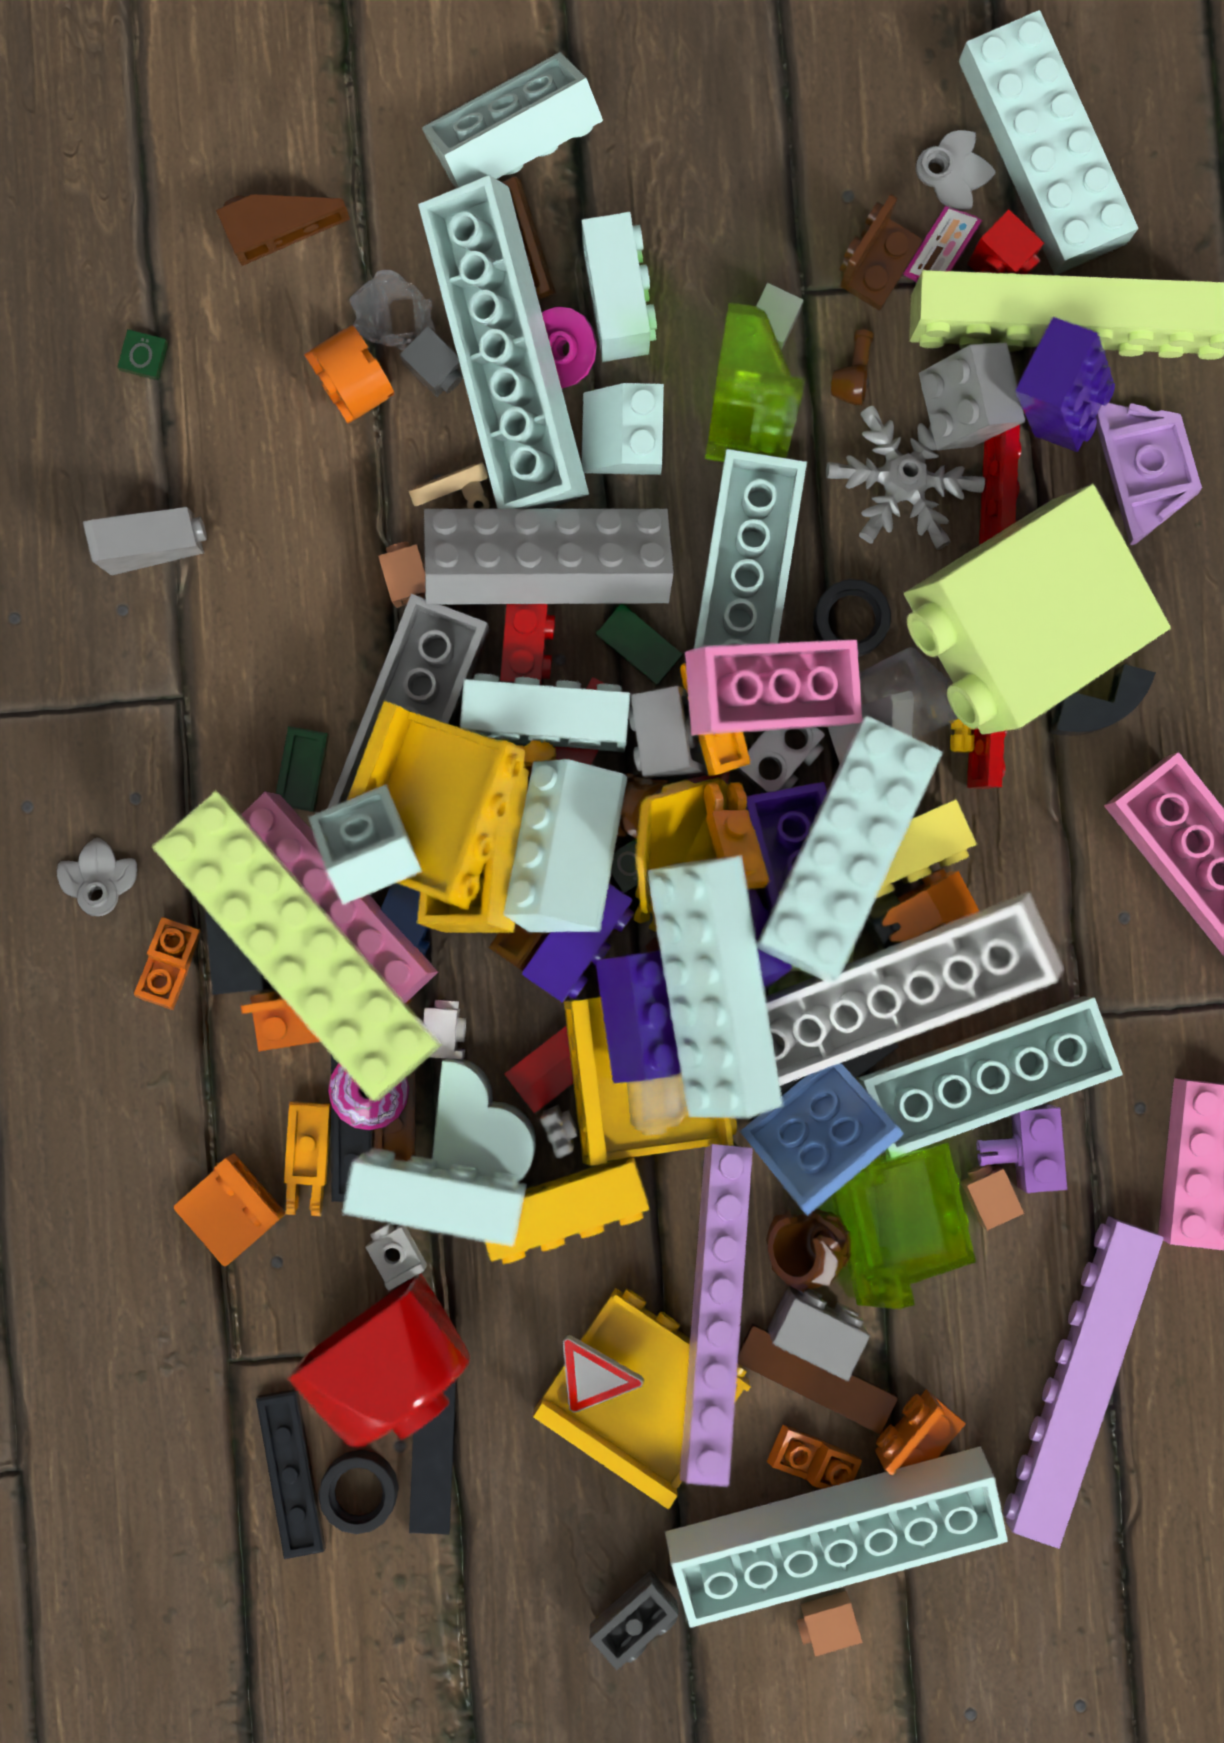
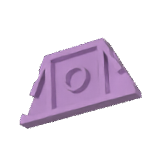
M1108 403L1106 406L1101 405L1095 417L1097 419L1096 426L1130 545H1134L1199 494L1202 486L1181 414L1164 410L1151 411L1145 406L1130 403L1129 407Z

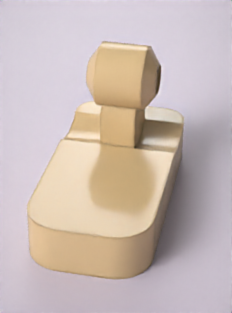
M483 461L408 490L414 507L461 489L465 499L468 500V509H476L474 508V503L478 500L483 503L480 509H489V501L483 495L484 491L480 481L489 478Z

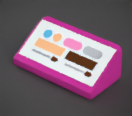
M945 206L903 275L917 283L922 270L952 271L978 230L982 220L974 215Z

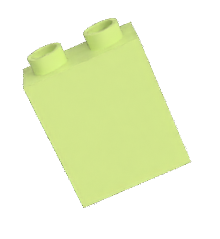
M1094 484L1052 499L903 593L913 610L907 617V626L914 642L928 656L939 657L953 682L947 689V698L953 712L963 724L972 729L978 728L981 734L1023 727L1171 629Z

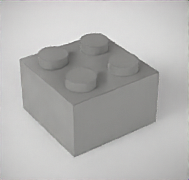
M1007 343L969 345L919 372L936 450L974 447L1026 422L1022 406L1015 392L1017 383Z
M679 686L631 695L632 707L628 709V720L631 729L636 731L638 747L634 748V760L638 771H642V775L645 777L674 782L709 775L698 735H691L688 693Z
M788 1285L767 1328L773 1344L848 1381L870 1337L862 1325L864 1321L858 1317L859 1314L843 1304L837 1303L835 1308L827 1305V1302L821 1299L822 1295L813 1289H808L803 1293Z

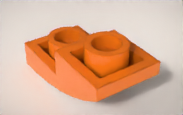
M161 917L147 951L148 960L134 991L136 998L174 1010L195 952L200 930Z
M782 1425L766 1462L773 1468L806 1479L812 1486L825 1489L854 1481L862 1460L823 1440Z

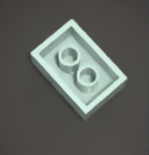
M630 212L583 219V250L602 362L648 355L650 341L656 340L655 329H657L654 305H646V302L649 301L648 289H650L648 268L646 264L639 265V263L643 262V239L640 225H632Z

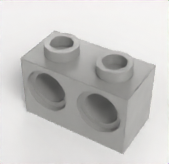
M818 728L798 729L805 735L806 743L802 749L795 750L788 747L784 740L785 732L789 729L764 731L748 750L751 760L750 764L735 770L762 793L789 789L799 779L793 774L799 765L804 762L810 766L824 749L819 742L825 734ZM771 759L779 765L780 775L777 779L766 780L761 777L758 766L762 760Z

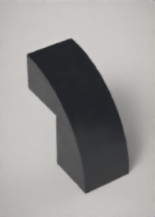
M1126 664L1116 668L1107 701L1074 692L1056 704L1049 733L1063 736L1084 735L1101 730L1120 721L1131 713L1143 700L1151 687L1156 672Z

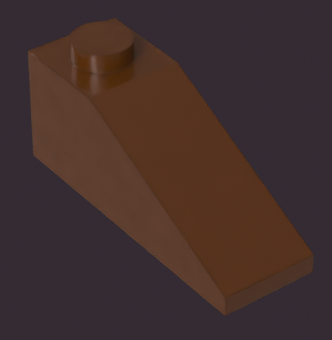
M252 194L245 197L239 195L230 198L224 203V207L216 210L241 266L350 220L342 198Z

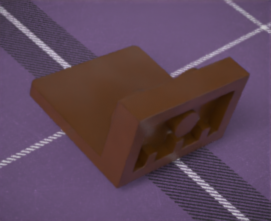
M890 194L884 205L880 202L875 204L865 221L866 226L860 237L855 236L845 252V259L839 269L844 273L840 287L879 311L923 243L922 238L890 219L898 199Z

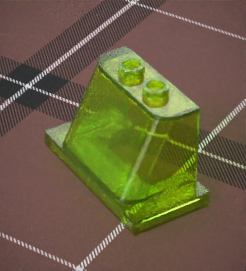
M729 302L705 459L724 462L727 449L785 459L787 457L802 397L804 378L791 376L768 315L758 307Z
M948 1143L930 1144L894 1158L888 1155H879L831 1195L836 1215L842 1219L846 1228L850 1230L851 1257L848 1262V1268L858 1306L891 1309L911 1307L915 1305L911 1284L976 1262L969 1233V1219L963 1208L959 1191L960 1181L954 1170Z

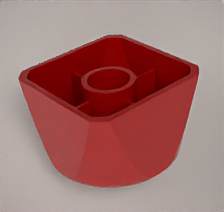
M422 1273L407 1280L305 1354L288 1379L347 1445L361 1447L380 1438L391 1430L395 1432L399 1440L404 1439L441 1413L450 1403L443 1391L467 1368L470 1362V1354Z

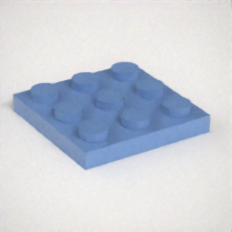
M842 1063L805 1076L781 1096L783 1106L761 1113L740 1131L807 1215L904 1135L897 1124Z

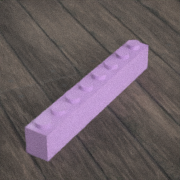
M712 1144L706 1147L704 1152L680 1480L686 1483L729 1486L753 1148Z
M1108 1216L1106 1224H1101L1096 1232L1094 1246L1097 1247L1093 1263L1088 1262L1084 1268L1081 1278V1285L1084 1286L1080 1301H1074L1070 1309L1068 1323L1071 1324L1067 1340L1062 1339L1058 1345L1055 1361L1059 1363L1054 1378H1048L1044 1386L1042 1400L1045 1401L1041 1417L1036 1416L1032 1422L1029 1438L1033 1441L1028 1456L1022 1455L1018 1463L1016 1477L1019 1479L1015 1494L1010 1493L1004 1505L1003 1516L1006 1517L1005 1522L1015 1534L1058 1549L1060 1548L1164 1237L1153 1231Z

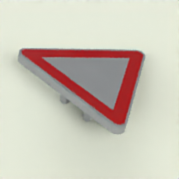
M571 1335L564 1338L563 1350L570 1411L577 1413L642 1387L644 1378L641 1375Z

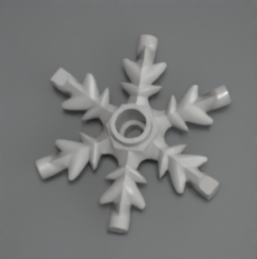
M875 406L864 409L860 415L871 431H864L862 435L879 446L872 449V451L886 456L885 465L877 468L867 458L865 466L856 458L848 455L846 459L849 465L828 462L826 467V478L849 479L846 484L848 489L854 488L865 481L866 490L876 481L884 485L885 496L873 497L872 500L878 504L861 512L862 516L869 517L870 520L859 533V537L871 544L874 542L882 526L887 532H892V513L900 517L897 503L908 500L914 505L910 518L918 515V534L922 536L928 530L937 550L947 546L951 541L940 524H947L949 520L932 509L939 504L926 500L925 491L930 487H934L944 497L946 489L955 497L964 499L962 490L983 492L985 485L984 477L962 476L963 466L956 467L945 473L944 466H941L935 473L929 472L926 469L925 460L939 457V455L933 452V450H936L931 425L927 429L924 424L919 423L918 441L911 438L914 452L903 455L897 450L901 437L893 440V421L888 420L883 425Z

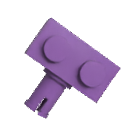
M1051 1104L1038 1105L1011 1115L1013 1136L1010 1139L977 1140L976 1149L980 1150V1152L994 1151L993 1153L977 1154L979 1166L1015 1163L1017 1187L1024 1192L1067 1190L1061 1109Z

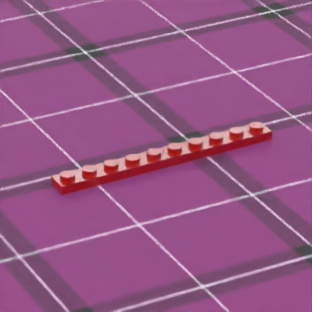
M1020 424L984 441L983 477L985 485L981 499L979 545L1017 522L1015 520L1016 499L1020 490L1017 480L1018 460L1022 451L1019 440ZM978 728L971 730V735H974L975 738L974 749L968 755L967 788H1002V778L1006 770L1003 758L1004 738L1006 737L1007 730L988 734H981Z

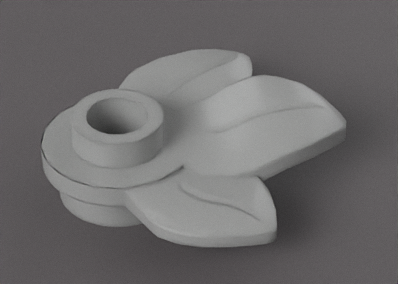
M965 130L950 132L943 138L939 146L925 149L919 155L916 162V173L921 182L927 186L934 187L939 201L945 206L956 210L971 209L973 206L971 190L982 187L995 174V169L985 159L972 153L976 140L974 132ZM929 164H939L942 172L937 174L931 172Z
M95 838L84 846L79 855L78 862L60 861L57 867V878L63 892L77 898L81 909L91 916H103L110 913L115 908L119 895L130 889L137 877L136 860L126 858L116 861L111 847L101 838ZM96 890H102V897L99 900L92 901L91 895Z

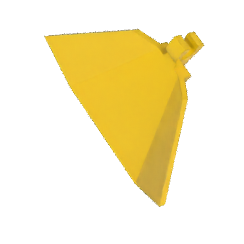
M718 777L695 784L684 780L663 786L660 794L646 797L641 804L636 852L639 882L635 897L640 899V903L635 912L634 921L643 923L650 920L651 912L653 921L649 925V929L655 932L657 931L647 870L684 862L717 859L706 821L708 815L703 793L707 783H718L724 798L723 811L729 810L726 797L728 785Z

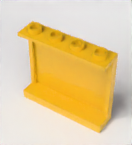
M384 701L347 801L386 785L421 868V872L396 883L468 909L470 901L477 894L479 877L484 863L493 851L494 837L500 820L505 817L508 811V799L512 788L523 771V759L526 751L507 741L502 740L500 742L410 712L398 705Z
M601 997L564 1001L583 1163L594 1166L607 1164V1161L707 1147L712 1144L734 1145L733 1135L737 1133L736 1118L689 1117L682 1074L644 1082L613 1083Z
M615 1288L580 1341L641 1375L644 1378L642 1387L574 1413L569 1410L564 1363L535 1406L533 1417L669 1510L678 1496L677 1489L682 1483L680 1480L690 1338L678 1331L680 1324L669 1315L660 1311L658 1316L644 1308L647 1302L630 1289H626L622 1293ZM738 1363L735 1402L743 1390L748 1392L751 1387L749 1379L745 1376L747 1370Z

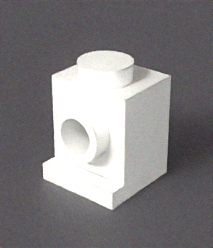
M435 1000L434 1007L424 1008L423 1023L442 1044L429 1057L463 1059L465 1057V1049H457V1043L465 1042L466 1018H459V1001Z
M390 1222L370 1234L373 1241L367 1244L366 1249L385 1281L388 1291L420 1274L427 1267L425 1259L405 1225L401 1224L394 1228ZM389 1248L397 1249L400 1252V1260L396 1262L389 1261L386 1257V1250Z

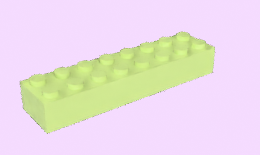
M922 270L911 294L909 342H920V346L924 348H940L944 346V343L959 344L961 349L975 344L1007 343L1009 352L1020 351L1024 347H1038L1052 317H1056L1098 332L1103 349L1119 350V354L1122 356L1142 355L1143 351L1159 352V356L1163 358H1176L1182 356L1183 353H1197L1201 359L1212 360L1222 358L1224 355V282Z
M215 791L152 846L372 1101L382 1099L442 1045L226 797Z

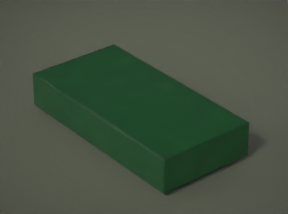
M622 603L596 633L597 637L656 686L683 656L680 651Z
M288 726L276 794H280L292 809L315 813L329 739L328 733Z

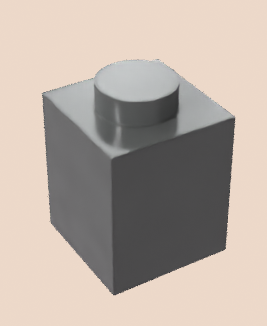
M428 326L399 354L403 365L436 397L443 391L450 393L463 379L458 355Z

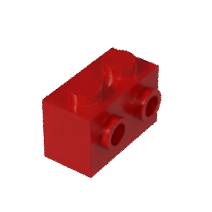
M1008 209L980 238L967 265L978 273L1032 275V270L1041 261L1037 254L1044 242Z
M547 604L506 605L500 682L515 683V678L526 677L540 680V686H543V679H550L552 655H545L546 639H554L555 615H548Z

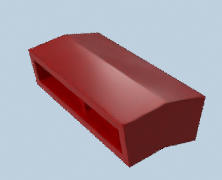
M567 1025L504 1074L534 1113L573 1084Z

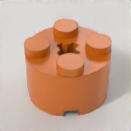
M353 324L304 354L309 365L320 378L322 387L333 404L336 405L347 424L394 395V390L377 360L373 358L367 349V344Z

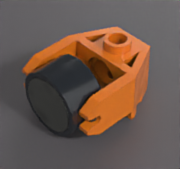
M941 868L923 877V885L898 898L894 893L889 892L875 899L864 925L878 950H884L922 935L931 929H937L980 912L959 871L946 873L944 868Z

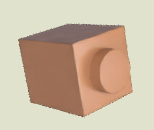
M400 542L387 547V553L378 557L394 606L398 608L407 605L411 594L426 599L425 564L418 545L410 546L409 542Z
M991 1165L976 1166L967 1172L968 1178L960 1181L980 1225L987 1231L1024 1214L1007 1174L1002 1167L998 1165L993 1167Z
M847 1591L800 1604L804 1618L796 1621L803 1645L812 1643L815 1657L863 1643Z

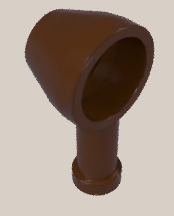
M857 330L854 332L855 345L852 365L833 371L831 396L848 404L864 405L870 346L874 339L873 332L868 330Z

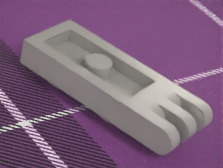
M559 1104L544 1110L541 1121L547 1130L548 1138L553 1144L557 1158L572 1152L573 1138L577 1136L578 1130L570 1111L562 1113Z

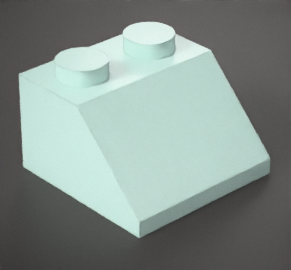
M622 383L583 393L582 469L584 473L661 475L664 384Z
M386 785L309 817L326 872L343 904L421 872L412 844Z

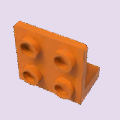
M278 991L250 996L251 1004L241 1006L242 1014L251 1012L253 1014L258 1052L321 1042L285 999H282Z
M235 1153L222 1160L213 1168V1172L174 1205V1210L223 1266H228L286 1215L284 1209Z
M926 1389L921 1396L915 1394L910 1398L902 1410L904 1416L895 1427L889 1425L880 1434L876 1441L878 1447L875 1452L884 1470L892 1475L898 1468L938 1458L966 1423Z

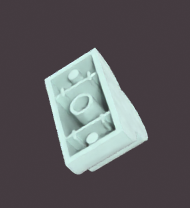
M446 1058L442 1061L432 1160L436 1161L435 1167L450 1170L453 1164L465 1165L478 1169V1176L492 1178L494 1172L518 1176L519 1182L527 1173L536 1149V1135L529 1118L515 1106L502 1102H493L492 1088L487 1076L477 1065L466 1059Z

